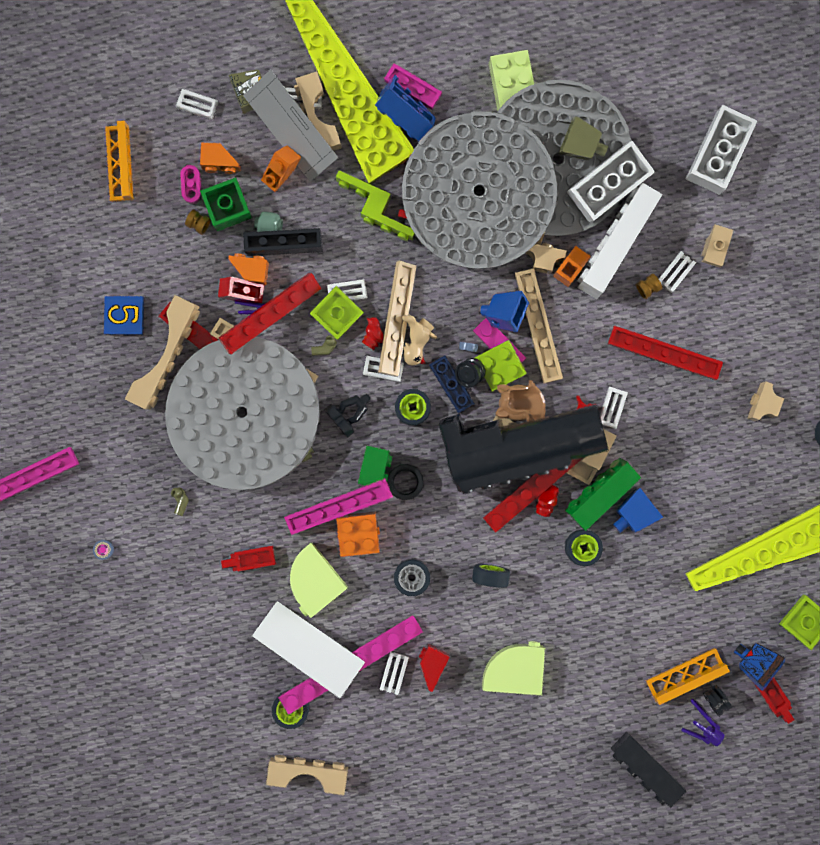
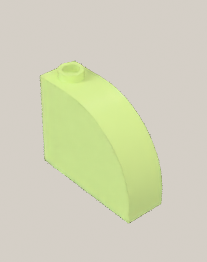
M313 542L307 545L295 558L290 573L291 589L296 600L301 605L299 607L300 611L305 616L309 615L312 618L344 592L348 586Z
M529 641L528 644L510 645L499 650L489 660L484 670L482 680L483 691L542 695L545 647L540 645V642Z

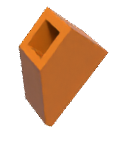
M201 142L200 166L205 172L216 173L217 171H224L226 174L241 172L239 163L220 143Z
M288 145L276 151L261 181L276 192L295 170L301 156Z
M575 246L553 277L569 287L591 256Z
M235 253L234 256L229 255V261L244 280L266 286L269 263L265 260V257L253 256V258H247L246 255Z

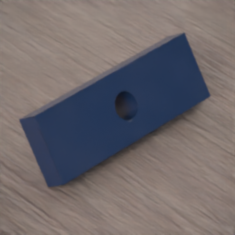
M445 355L429 364L430 369L458 414L475 404L465 387L456 380L455 370ZM450 381L455 382V387H449L448 383Z

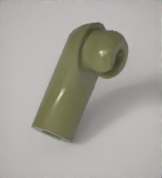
M329 335L322 346H311L312 356L329 355L336 347L337 341L335 337Z
M175 487L171 490V496L178 503L174 513L183 516L189 499L182 488Z

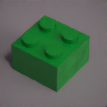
M237 178L200 191L216 231L252 219Z
M366 445L358 484L366 486L385 479L387 482L389 475L385 474L387 467H391L393 458L389 450Z

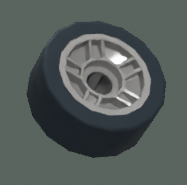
M408 559L397 566L394 572V583L402 594L418 596L428 588L430 573L423 562L416 559ZM414 574L416 576L415 581H410L408 576Z

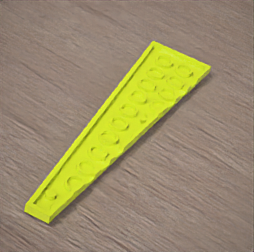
M285 0L368 184H372L408 160L414 148L402 130L393 123L392 119L379 112L375 106L378 95L314 1Z
M820 504L685 573L693 590L699 591L736 579L737 577L749 575L759 570L768 569L781 563L820 552Z

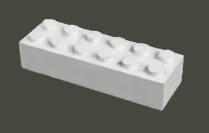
M644 183L639 188L636 187L631 191L625 204L616 216L619 220H614L606 232L609 236L605 235L598 245L597 250H599V253L597 251L594 253L587 264L589 269L585 268L577 281L580 284L577 288L595 299L604 292L663 194Z

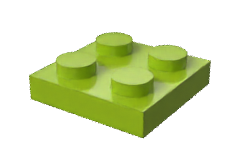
M337 285L310 312L337 340L364 313Z
M510 340L475 357L484 365L486 370L485 379L492 391L496 390L498 385H506L527 374Z
M802 595L779 625L805 647L812 650L820 640V607L809 597Z

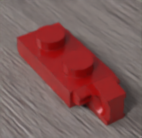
M273 545L234 552L230 554L231 559L221 561L222 568L232 567L233 571L237 572L276 565Z
M774 677L763 691L755 685L777 718L781 716L788 724L795 720L789 712L792 708L791 703Z

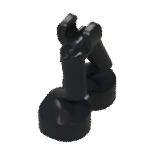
M364 394L361 398L355 395L341 401L339 409L330 404L324 411L348 438L354 433L351 424L359 422L368 410L366 404L370 402L371 398L368 394ZM357 405L358 409L354 416L345 419L343 413L346 407Z

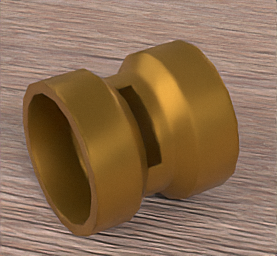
M193 209L186 218L185 226L190 229L194 228L197 233L203 235L210 226L211 219L200 215L199 211Z
M652 273L647 276L645 281L637 282L636 288L642 298L646 300L653 292L657 293L662 290V284L657 276Z

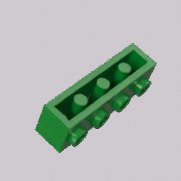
M619 458L610 464V468L604 473L598 475L596 481L591 486L586 487L577 499L572 500L565 511L579 527L586 531L635 485L641 477L627 461Z

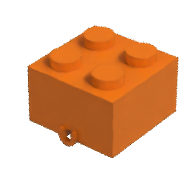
M376 511L347 514L336 518L340 557L379 553L378 535H380V529L377 527Z

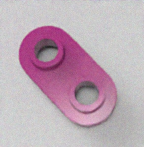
M187 165L182 168L180 173L181 193L187 203L196 204L202 197L200 192L202 190L201 175L195 166ZM193 173L194 178L189 179L188 175ZM191 192H195L194 197H189Z

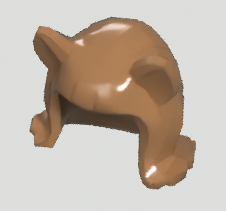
M529 380L528 386L514 385L510 387L505 384L497 386V390L501 394L499 409L496 411L497 417L502 419L508 418L513 421L527 420V422L545 417L546 405L544 396L532 380Z

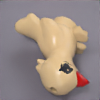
M403 315L402 320L410 326L411 343H405L406 346L403 347L404 361L411 366L425 364L423 347L430 338H437L431 332L434 327L424 318L418 323L414 316Z

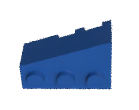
M394 75L381 91L375 106L380 113L390 117L396 126L402 127L407 131L411 138L420 141L434 126L436 118L420 101L417 103L409 95L411 91L408 88L403 89L397 82L399 78Z

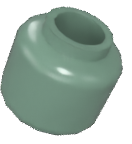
M263 211L259 217H255L254 228H257L258 232L282 230L283 219H280V215L277 213Z

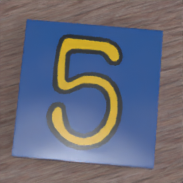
M105 296L104 334L144 335V297Z

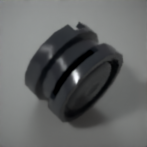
M476 358L466 359L458 364L455 369L456 380L460 385L467 388L480 383L486 373L484 365Z
M714 685L712 690L703 693L704 698L719 717L723 715V711L732 709L728 698L717 685Z

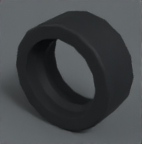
M410 464L396 466L389 473L387 479L391 494L401 500H411L417 497L422 491L424 484L420 470ZM401 471H409L417 479L416 488L410 493H401L394 486L395 476Z

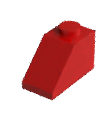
M235 277L221 278L218 298L262 303L264 284Z
M428 644L427 648H422L418 657L421 658L420 665L428 690L433 692L450 656Z

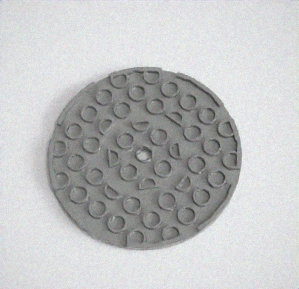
M548 80L520 90L497 111V114L510 117L530 129L545 146L553 162L557 181V199L553 216L544 235L566 236L585 231L603 221L618 206L620 200L597 219L589 222L566 192L626 143L631 141L625 119L606 96L593 90L592 87L579 82ZM575 116L602 132L599 142L608 146L604 157L594 153L592 159L583 160L561 155L563 158L561 164H556L552 158L554 154L559 153L571 120Z
M471 112L444 120L428 131L418 142L405 167L402 199L406 217L413 232L429 251L444 261L457 266L485 269L504 265L517 259L538 242L547 229L554 213L557 199V181L549 153L530 129L505 115L492 112ZM476 186L484 187L485 193L483 196L474 194Z
M254 337L232 354H228L220 340L212 342L194 353L180 368L171 384L166 401L165 419L171 445L181 462L192 473L215 486L232 490H251L275 483L291 473L302 462L315 440L320 408L317 390L304 365L291 352L279 344L267 339ZM246 408L247 415L244 418H239L237 414L238 409Z

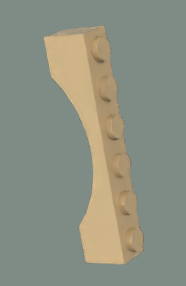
M174 295L166 312L169 322V336L164 354L158 364L148 374L132 383L125 400L143 409L155 407L158 401L157 395L166 385L167 380L165 378L168 373L172 372L175 366L173 361L176 355H180L183 349L182 343L191 333L190 326L199 316L200 311L198 309L200 306Z

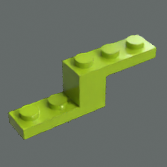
M340 170L338 171L336 181L340 187L347 190L349 188L356 190L355 193L361 197L368 196L361 211V218H363L365 223L372 226L373 224L379 225L382 231L387 233L392 231L398 234L397 237L404 241H408V239L413 241L415 233L412 228L383 215L391 199L390 193Z

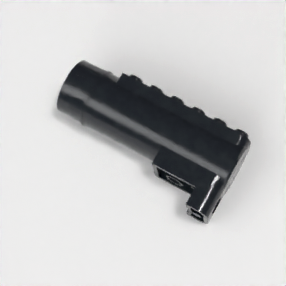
M597 404L575 410L571 409L560 414L505 428L502 419L464 428L460 414L446 417L438 424L446 449V458L451 477L458 492H462V494L471 493L474 491L473 489L480 487L482 490L488 489L497 483L505 485L517 478L525 480L530 478V475L537 473L538 475H545L550 472L549 470L553 469L558 471L569 468V465H572V460L609 451Z

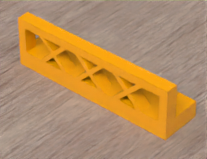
M117 121V126L105 127L111 202L134 200L129 126L125 121ZM110 131H118V141L116 143L111 139ZM117 147L119 148L118 161L112 158V152ZM117 166L120 167L119 179L113 176V171ZM120 184L122 196H115L114 190Z
M713 648L646 680V683L655 702L661 705L730 671L727 665L722 662L717 649ZM714 654L718 664L712 666V668L704 665L707 657ZM691 664L700 665L699 671L695 675L687 673ZM674 672L683 674L681 681L678 683L670 681L671 675ZM657 680L664 681L663 690L656 693L652 683Z

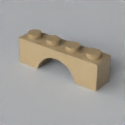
M313 72L295 78L297 85H294L297 97L301 96L303 103H300L301 110L307 114L308 119L333 151L340 149L341 143L336 127L321 122L315 115L314 103H317L318 99L324 95L318 73Z
M275 755L269 761L266 785L286 788L289 781L295 776L308 774L316 777L321 782L325 793L344 795L348 767L339 762H334L333 765L325 764V761L322 760L306 762V759L301 757H295L294 760L286 759L284 755Z

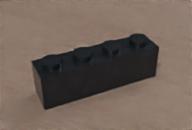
M320 228L243 233L244 252L247 256L323 252Z
M627 731L611 747V750L614 752L612 756L620 764L624 762L628 766L626 770L634 778L638 776L642 780L640 784L648 792L652 790L657 794L654 798L662 806L666 803L671 808L687 792Z

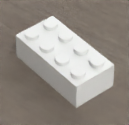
M722 105L716 112L686 180L719 195L725 191L757 120Z
M630 141L566 192L585 218L591 222L650 177L655 171L633 141Z

